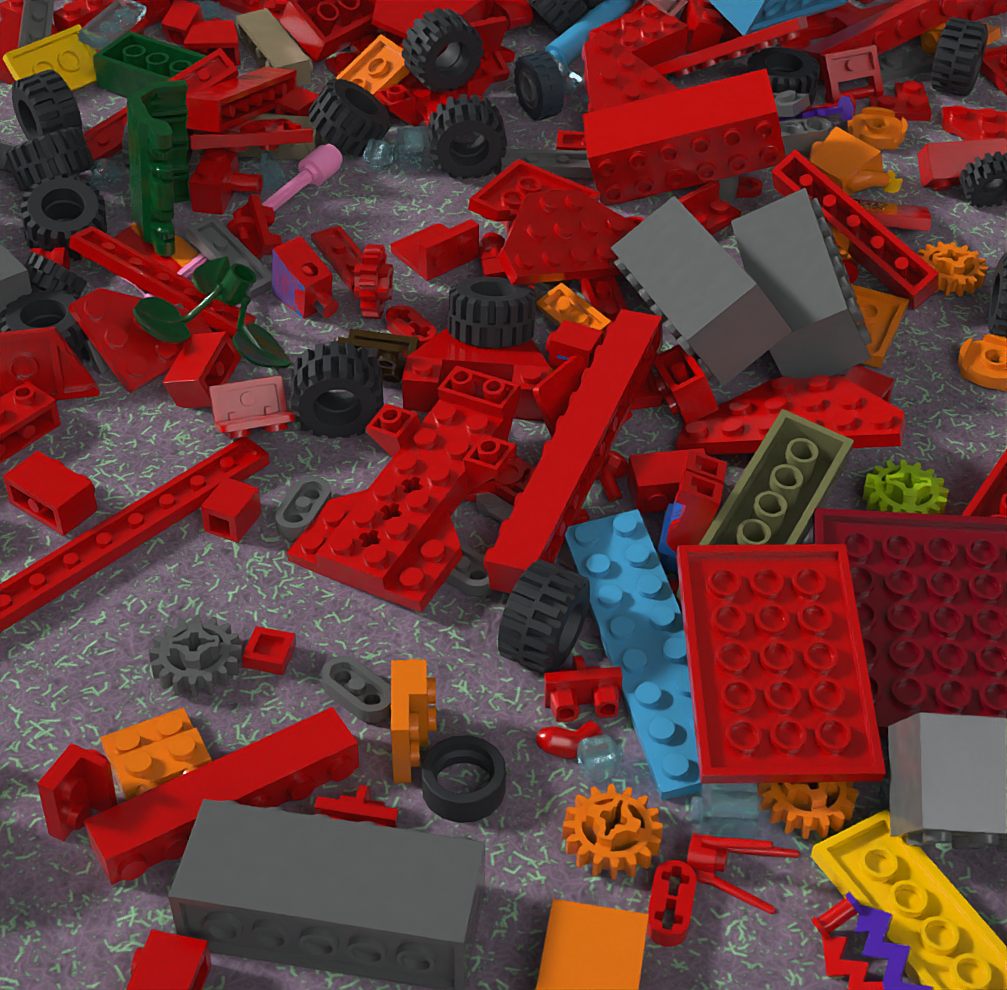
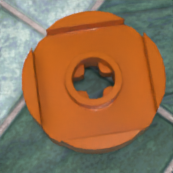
M880 107L862 108L861 114L853 116L852 120L848 121L846 132L876 149L895 150L906 138L908 123L903 117L901 121L895 118V112Z
M987 334L983 335L982 340L972 342L973 337L967 339L960 348L957 361L961 377L982 387L1007 392V337Z

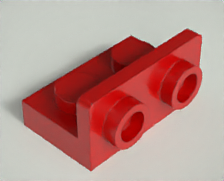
M716 180L678 199L711 235L731 225L732 220L741 217L739 209L718 198L720 183Z
M73 743L66 748L37 783L48 834L63 842L74 829L78 831L85 826L84 820L90 817L91 808L103 812L118 805L110 761L97 750H86Z

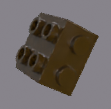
M350 328L348 338H334V341H339V345H345L346 342L353 343L356 349L363 347L368 350V356L374 355L378 361V366H381L382 379L391 383L401 382L407 356L417 350L420 345L417 337Z

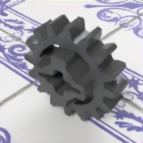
M195 615L193 623H187L183 618H179V627L174 629L166 625L163 627L165 637L154 636V648L149 649L154 679L159 678L161 688L163 689L173 685L174 693L177 696L181 695L185 689L190 690L192 698L198 696L199 689H206L210 695L214 694L215 684L219 683L227 687L229 685L228 674H239L238 663L243 662L239 634L231 632V625L229 623L218 627L217 617L213 616L207 623L202 622L200 615Z

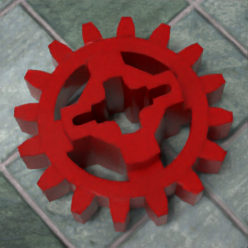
M366 244L364 255L361 256L362 263L355 264L353 293L355 299L361 300L360 310H362V317L381 319L386 301L392 300L394 268L393 264H386L387 254H385V247L383 245Z

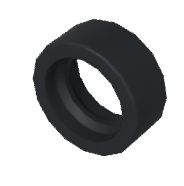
M471 735L451 736L437 742L428 750L421 764L423 799L429 809L442 819L457 823L476 822L490 816L502 803L506 792L505 759L497 747L485 739ZM469 763L487 771L490 775V782L478 791L460 794L448 791L439 785L437 776L444 768L451 765Z

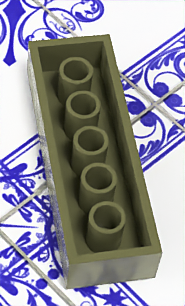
M782 409L699 545L802 544L813 526L814 509L823 508L845 469L854 440ZM679 585L678 592H677V596H676V601H678V602L681 603L680 585Z

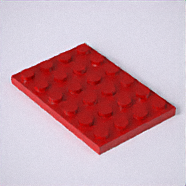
M846 544L678 545L676 557L700 784L882 782L886 771Z

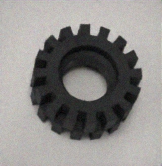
M995 151L994 156H991L990 152L985 153V158L980 159L978 156L974 158V164L970 162L966 164L967 170H962L960 173L962 177H959L967 202L972 207L975 205L978 208L984 205L992 207L993 204L1001 206L1003 205L1001 201H1007V153L1005 152L1002 155L1000 151Z
M31 252L24 265L28 270L31 285L43 291L54 289V291L63 290L68 291V294H76L80 297L87 284L86 280L74 272L37 253Z

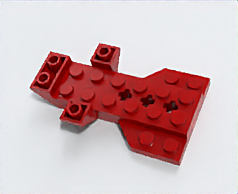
M388 31L375 36H364L360 40L350 42V53H339L335 57L325 59L326 68L337 77L380 35H383L403 50L405 49L402 46L404 38ZM481 65L480 68H476L474 71L476 73L473 78L470 77L466 85L463 87L461 85L457 86V90L453 92L448 89L446 93H439L437 90L435 92L431 91L412 72H409L397 85H390L386 89L375 91L376 98L389 111L411 126L417 127L428 138L427 128L428 123H430V116L432 112L437 113L436 107L440 103L447 104V99L452 96L454 100L459 99V94H466L467 98H471L472 94L479 95L482 101L484 98L481 96L493 82V75Z
M456 365L437 388L439 401L421 423L419 422L418 413L385 403L366 426V431L392 457L391 461L368 489L330 499L314 518L313 522L286 552L288 560L319 575L422 613L463 557L461 544L451 515L469 491L498 476L517 450L516 444L507 441L520 397L521 385Z

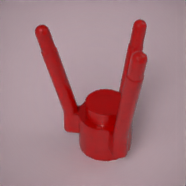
M694 832L688 850L687 864L694 871H698L696 881L712 885L769 914H774L776 912L774 906L715 875L716 871H726L729 853L798 858L800 852L796 849L774 847V843L768 840L722 838Z

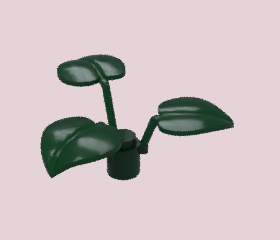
M227 256L207 261L194 270L192 274L193 284L207 297L188 315L181 316L173 304L159 297L143 298L132 310L138 323L150 335L163 342L175 344L182 343L190 337V331L185 324L195 318L214 299L229 306L241 304L237 322L239 331L234 334L233 343L242 357L252 364L266 368H287L292 364L284 350L268 331L257 324L245 325L247 306L251 302V298L247 294L257 278L255 273L243 264L235 263L230 266Z

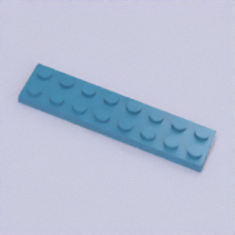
M636 509L569 526L564 542L576 574L588 578L590 582L589 609L611 667L621 666L623 675L621 695L661 800L730 784H700L683 616L639 510Z

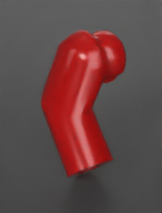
M588 721L576 731L556 726L544 727L538 731L536 743L541 750L550 755L565 759H575L602 739L603 733L594 721Z

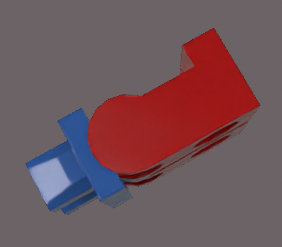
M692 449L689 450L684 462L681 482L674 504L669 503L663 521L657 552L662 553L660 563L663 569L678 574L676 557L678 545H699L708 531L721 502L727 462Z

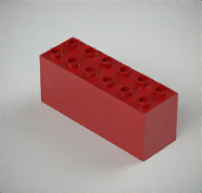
M767 68L583 114L588 161L597 192L601 193L600 203L603 205L624 203L777 166L786 158L778 111Z

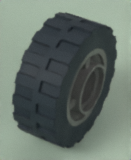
M546 51L520 56L518 61L515 62L514 84L518 101L523 110L534 121L558 115L564 106L565 93L561 72L557 67L556 61Z

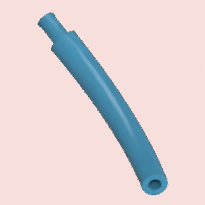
M605 0L545 48V51L551 54L558 68L565 69L581 55L584 43L589 40L590 30L620 18L637 0Z

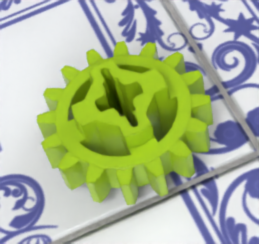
M901 459L900 465L895 466L894 463L888 460L885 463V468L876 465L873 468V473L867 474L862 499L867 500V510L943 515L949 490L943 487L945 481L943 478H933L935 470L928 469L923 471L919 462L911 466L907 465L906 460Z

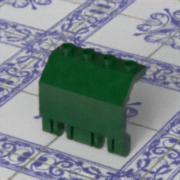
M185 80L152 82L127 98L132 218L143 242L152 244L156 254L160 256L175 254V228L171 222V219L174 217V203L190 200L188 194V179H190L187 165V151L189 150L187 143H189L186 126V121H188V109L186 107L188 85Z

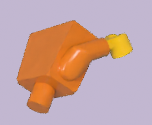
M837 126L831 131L825 141L815 142L811 147L809 161L849 196L872 187L882 188L883 191L888 193H896L900 190L903 179L895 178V173L892 170L884 172L881 151Z

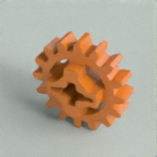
M938 242L937 247L927 244L925 250H918V256L939 273L938 290L934 293L942 290L945 296L955 292L961 297L964 291L974 294L976 288H982L988 267L985 266V258H978V251L970 252L967 245L961 248L956 247L955 242L950 244Z
M854 782L782 783V785H779V783H759L757 795L761 796L760 809L765 811L771 810L769 818L771 824L783 821L786 823L784 833L790 834L794 828L801 829L803 839H808L812 830H816L821 838H826L829 826L833 830L840 832L844 821H850L852 818L858 790L852 788ZM836 799V802L832 806L827 808L826 805H830L832 803V800Z
M614 784L608 785L607 793H601L595 786L591 787L590 798L587 799L585 796L578 794L575 796V807L567 806L562 839H566L567 855L577 853L576 866L579 868L588 863L593 865L592 876L595 877L601 873L602 869L609 870L611 880H616L618 870H625L630 877H634L636 864L648 869L651 864L652 855L658 856L660 852L663 823L658 822V808L647 809L648 797L646 795L637 799L632 798L631 787H627L622 794L616 793Z

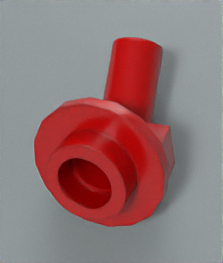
M614 450L609 451L596 477L600 481L609 503L623 498L615 479L623 478L628 472V462L620 453Z

